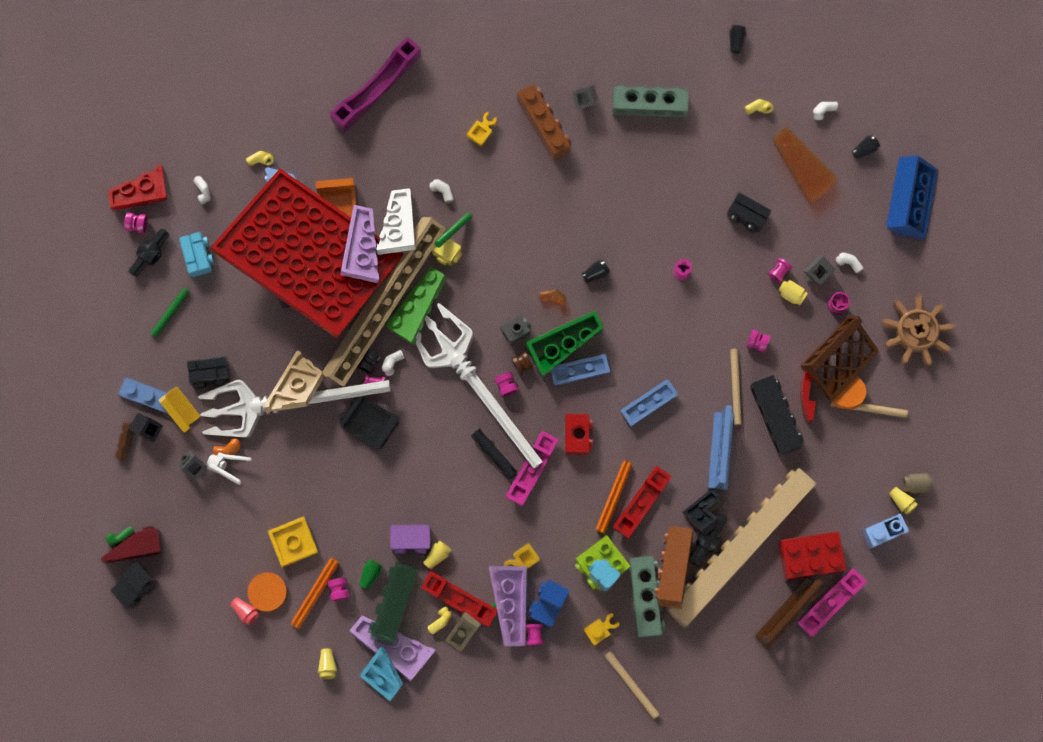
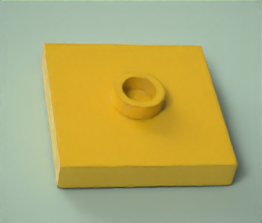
M304 516L268 531L282 568L319 553Z

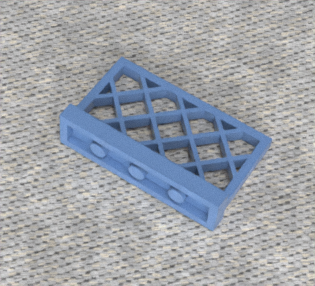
M726 405L722 412H714L707 489L728 490L734 414L731 413L732 406Z

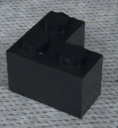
M135 561L121 574L123 579L110 591L125 608L130 609L132 607L134 609L142 602L141 598L145 594L149 595L157 588L156 584L158 581L142 564Z

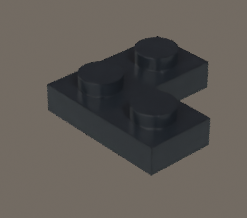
M711 489L682 513L686 519L706 535L720 524L718 518L712 512L724 504L725 501L716 491Z

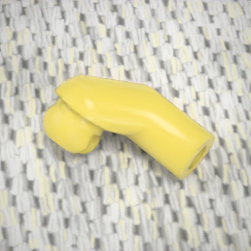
M757 99L745 106L744 109L748 115L755 111L771 113L773 105L768 101Z
M258 151L246 158V161L250 167L258 162L264 165H271L274 162V157L270 153Z

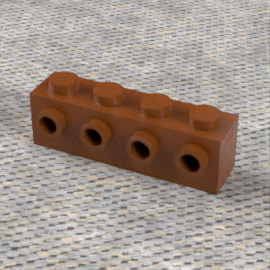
M532 84L517 92V101L554 162L570 153V145L572 143L568 135H564L561 131L562 125L559 120H555L552 116L551 106L548 103L545 104L540 88L536 89L535 85Z
M669 526V532L664 534L666 550L661 552L663 568L658 570L660 586L656 587L654 598L658 599V606L682 609L693 541V529Z

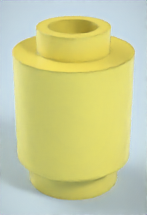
M790 279L788 282L783 281L778 289L781 292L779 296L799 306L808 294L804 291L803 287Z

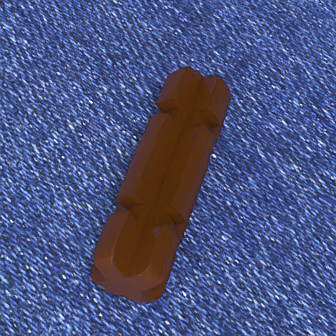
M123 423L121 430L123 433L120 434L117 446L119 450L115 454V459L125 461L128 453H126V450H129L132 438L130 434L133 433L128 430L131 425L130 423Z

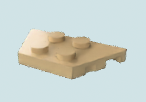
M296 351L264 404V410L270 412L308 406L324 379L323 372L319 368L314 367L309 359L306 360L300 351Z

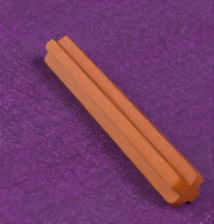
M628 461L622 462L596 527V531L605 534L632 468V463Z
M329 559L291 621L292 626L297 629L301 628L328 581H330L339 566L337 560Z

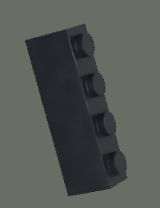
M774 375L751 383L749 387L778 456L780 457L800 449L803 446L804 439L802 434L796 430V420L793 414H790L787 407H789L786 397H782L779 380L775 379Z

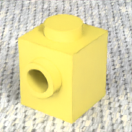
M450 239L440 248L434 246L432 249V255L437 257L436 260L445 266L446 264L452 266L454 262L458 263L462 257L461 246Z

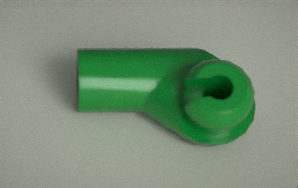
M129 526L117 536L114 533H110L105 538V541L109 543V546L115 547L135 534V531Z

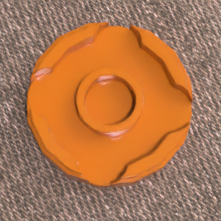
M841 373L840 380H845L846 373ZM856 376L831 402L840 409L853 410L864 402L867 392L866 386ZM835 382L829 383L828 389L831 393L835 389Z
M264 572L251 580L248 585L247 595L249 602L260 611L271 612L283 605L287 597V588L280 576Z

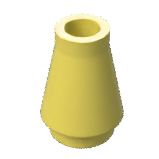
M895 487L889 493V496L893 499L901 513L909 515L918 505L915 502L916 499L904 493L898 487Z
M440 540L434 544L423 563L432 570L449 557V553L452 550Z
M332 649L320 650L318 674H320L321 679L335 678L337 668Z

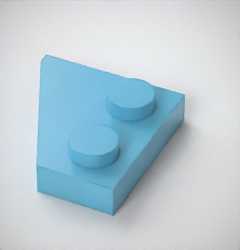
M383 646L379 648L360 674L362 679L389 701L393 699L403 685Z

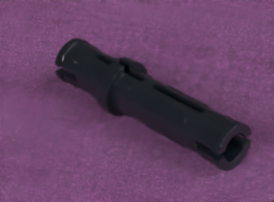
M480 428L471 435L482 448L481 451L491 458L508 480L517 474L518 471L494 445L495 442L491 441Z

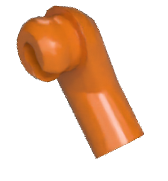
M233 438L225 447L214 446L213 454L217 456L220 452L225 455H234L240 450L241 442L239 439Z

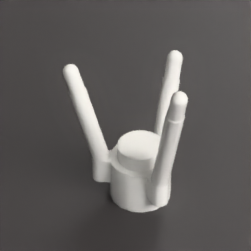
M220 452L217 456L212 454L207 461V469L219 473L240 485L241 481L224 471L227 466V462L224 459L252 461V458L225 455Z

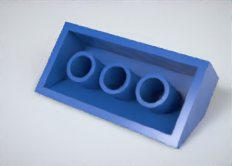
M920 156L899 157L886 228L899 235L923 240L926 239L938 169Z

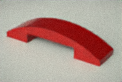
M803 372L800 385V405L806 423L810 424L814 418L816 401L809 400L812 376L809 372Z
M655 466L612 528L629 539L672 476L658 466Z
M432 571L429 572L421 586L426 592L464 614L466 612L488 628L497 614L496 608L465 592Z

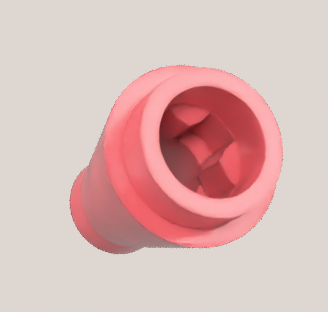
M236 597L230 604L243 624L251 625L259 617L257 608L244 602L239 597Z

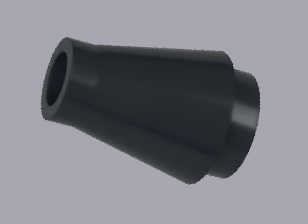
M731 26L729 30L731 53H741L747 35L745 26Z
M873 134L867 135L851 152L858 160L865 155L878 151L877 148L881 145Z
M604 259L600 261L597 260L581 274L585 282L588 283L607 276L610 270Z

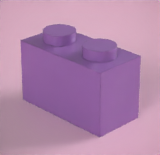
M390 525L391 551H395V554H407V551H415V554H426V550H431L430 525Z

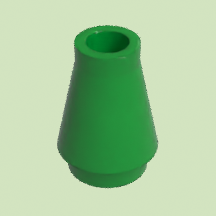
M368 559L367 563L365 562L358 585L369 590L382 572L381 568L383 565Z

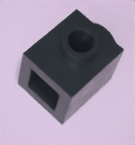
M137 413L128 430L143 439L155 442L163 425L148 416Z

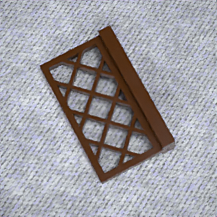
M859 316L847 317L800 365L804 372H809L829 401H833L879 352L876 345L861 326L863 321ZM856 330L860 334L859 341H853ZM844 342L848 343V354L842 353V344ZM853 343L859 344V355L853 354ZM864 344L868 345L871 349L867 356L864 355ZM832 355H836V366L830 365V357ZM841 356H847V367H841ZM852 357H858V366L856 368H852ZM820 367H824V378H820L816 373ZM829 368L836 369L835 380L829 379ZM841 369L847 370L845 380H840ZM829 382H835V389L832 393L828 389Z
M806 578L756 633L755 637L770 649L820 594L821 590L819 587L823 582L820 579L811 582Z

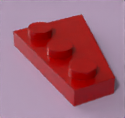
M162 164L156 166V169L148 173L140 174V177L132 181H126L108 190L111 210L168 200Z

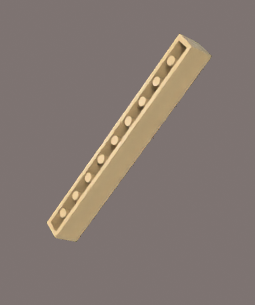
M432 217L421 218L414 229L416 249L401 251L404 255L370 297L322 371L324 377L333 384L341 387L345 386L434 248L435 241L445 231L446 228Z
M800 468L796 471L791 470L784 477L787 481L783 485L779 483L772 491L774 495L769 500L766 497L759 505L760 511L757 514L753 511L746 519L749 523L744 528L740 526L733 533L735 538L731 542L727 540L721 546L722 552L718 556L714 554L707 562L709 566L705 571L702 568L694 576L697 580L692 585L688 583L685 586L682 609L670 608L667 611L684 628L816 485V482Z

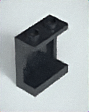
M365 396L354 397L350 404L352 407L348 412L345 411L339 420L341 421L340 426L380 453L401 422V419Z

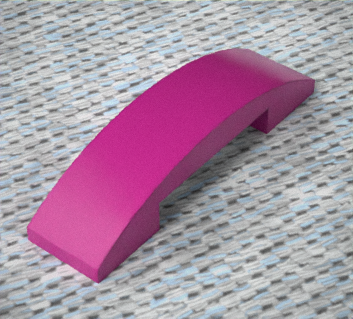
M541 431L533 449L543 463L533 469L526 459L507 492L506 498L523 506L559 439Z
M852 568L805 614L798 624L813 637L867 581Z

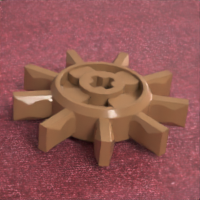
M918 294L914 301L915 310L908 312L904 305L897 300L893 306L901 315V319L898 322L883 319L881 325L896 330V338L890 339L884 345L885 349L892 348L897 344L906 349L902 356L901 364L905 365L911 359L912 352H920L922 360L927 367L932 364L928 349L934 346L945 354L951 349L938 338L941 332L948 333L953 331L955 325H939L935 317L942 312L944 305L941 303L929 313L922 310L923 297ZM916 328L920 329L919 334L916 333Z

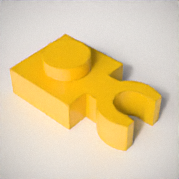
M489 112L483 115L482 123L477 120L466 134L467 138L481 147L492 134L490 127L495 126L497 123L496 117L493 121L487 120Z
M527 543L513 553L516 559L507 560L504 566H526L528 569L538 562L540 557L530 543Z
M613 613L606 617L605 622L602 623L599 618L583 629L594 646L611 635L608 629H615L620 625L619 622L615 625L610 624L609 619L614 616Z

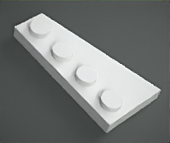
M410 188L391 191L387 215L383 222V231L380 234V243L376 249L378 255L416 249Z

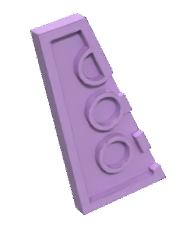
M358 205L353 206L340 275L378 283L379 273L377 270L373 209Z
M489 566L504 646H525L527 567Z
M361 616L349 631L374 653H377L379 648L383 646L395 669L410 682L436 651L364 616Z

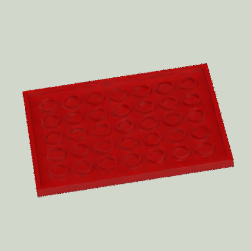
M279 169L211 246V251L335 338L341 335L404 255L402 252L378 255L376 250L377 270L379 273L378 283L340 275L351 217L282 169ZM374 234L377 249V245H379L380 243V237Z

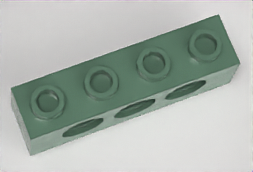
M619 85L613 89L612 114L687 116L688 90H684V88L665 89V87L661 86L655 88H647L646 86L631 88L626 85ZM633 97L636 101L629 102L627 98ZM646 98H652L655 102L648 103ZM669 98L673 103L668 104L664 100Z
M653 556L629 558L637 638L661 636L662 631H665L664 619H660L659 611H663V607L658 606V599L654 598L655 589L660 586V581L656 580L655 572H658L657 560H654ZM640 573H648L650 581L642 582L640 580ZM643 592L651 593L652 600L650 602H645L642 599ZM650 611L654 614L652 622L645 620V612Z

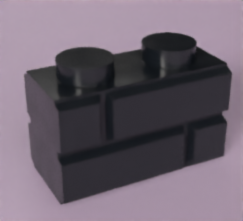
M739 192L726 215L729 216V220L733 223L738 224L740 222L745 225L749 232L760 233L772 210Z
M226 356L187 361L189 383L191 386H195V389L206 388L207 384L223 386L226 385V382L230 381L229 364Z

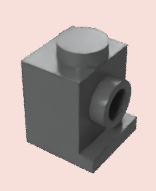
M594 85L572 91L577 110L595 105L594 101L598 100Z
M817 255L816 259L803 272L806 274L804 278L811 285L815 283L820 286L836 269L824 256ZM818 268L819 272L815 275L813 271Z
M519 315L506 324L501 325L500 330L511 346L530 335L529 328H531V325L526 317L522 319ZM519 325L520 330L516 331L513 327Z
M191 450L184 454L177 464L194 481L208 468Z

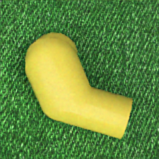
M447 607L440 609L438 614L441 618L428 626L431 634H435L444 628L450 620L452 613L451 611L449 612Z

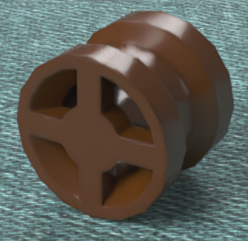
M525 351L520 356L511 358L519 375L526 369H533L532 362Z

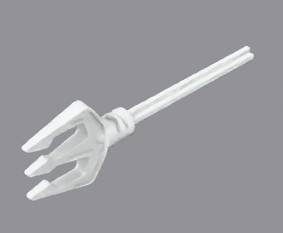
M438 303L437 306L443 318L452 319L462 331V335L456 342H452L438 330L437 324L426 316V324L430 330L434 331L442 352L431 357L421 343L422 334L418 332L416 345L425 365L429 368H458L456 373H461L460 379L466 380L533 469L540 466L543 461L477 376V368L475 366L471 367L472 361H467V353L474 337L473 331Z
M235 380L199 395V399L215 400L220 393L237 390L240 396L238 403L219 410L215 408L201 413L200 416L217 418L220 415H233L243 417L240 429L222 431L215 426L202 433L205 435L249 438L260 416L265 412L263 406L268 397L264 396L263 400L261 397H257L242 380ZM389 380L316 391L309 404L391 392Z

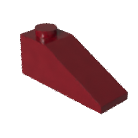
M154 526L143 527V531L136 532L101 557V562L108 564L163 554L160 530L154 529Z

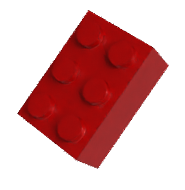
M839 531L784 539L778 542L784 581L846 571Z

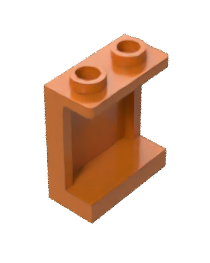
M353 178L315 181L319 196L348 216H352L353 206L356 205Z

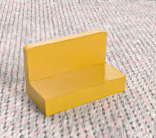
M177 386L159 399L161 405L184 433L190 429L189 425L200 417V414Z

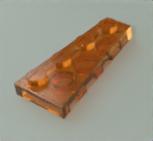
M787 126L772 139L810 205L838 181V178Z

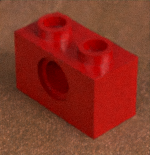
M589 414L565 415V455H588L589 450H593V438H589V431L593 430V420L589 419ZM580 430L584 433V437L577 439L573 433Z

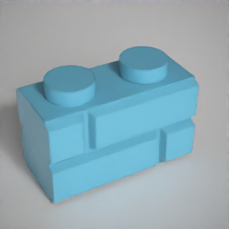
M201 232L180 237L179 240L189 276L196 277L201 274L211 273L213 271L211 266L215 264L212 254L208 255L207 248H210L207 236L203 237Z
M597 559L588 569L590 571L589 578L595 584L598 583V587L604 592L620 577V573L614 567L611 568V564L605 559L601 561Z

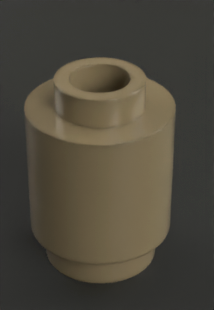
M927 473L908 474L902 480L904 492H909V494L928 493L933 487L932 478Z

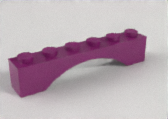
M407 36L363 87L350 97L344 99L329 113L331 121L345 133L422 57L421 48Z

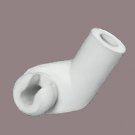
M819 103L813 110L814 119L822 120L824 118L823 114L826 111H837L838 103Z
M201 176L195 177L193 182L202 193L198 196V200L201 204H205L211 199L209 186Z
M439 179L433 180L430 183L431 191L436 192L438 190L441 192L445 203L454 201L448 184Z
M843 252L836 257L838 265L849 264L856 274L864 269L854 255Z
M401 350L385 358L382 371L386 376L393 375L395 372L393 369L394 364L404 359Z

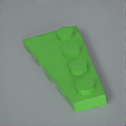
M430 267L385 324V327L415 345L417 341L416 336L424 326L423 321L426 315L430 314L432 310L431 305L434 299H437L447 277Z

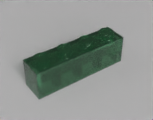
M396 562L394 567L390 566L387 575L390 578L389 584H384L381 596L384 598L382 604H377L374 613L378 616L375 622L371 621L368 633L371 634L370 640L393 647L418 573L417 568Z

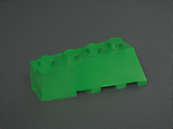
M595 310L527 341L526 349L535 367L543 377L589 339L602 333L604 327Z

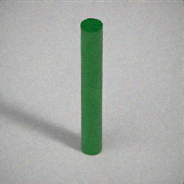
M466 213L435 241V246L440 248L473 218L472 214Z
M182 289L150 333L154 337L159 335L190 293L188 289Z

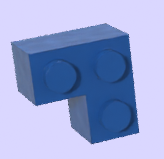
M549 579L547 583L543 582L537 594L540 596L538 602H533L528 611L531 613L530 619L551 629L570 590Z

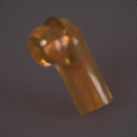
M557 289L538 292L540 301L550 299L559 306L566 303L565 295Z

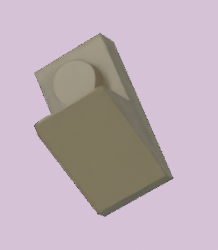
M465 612L446 638V641L462 652L479 630L481 624Z

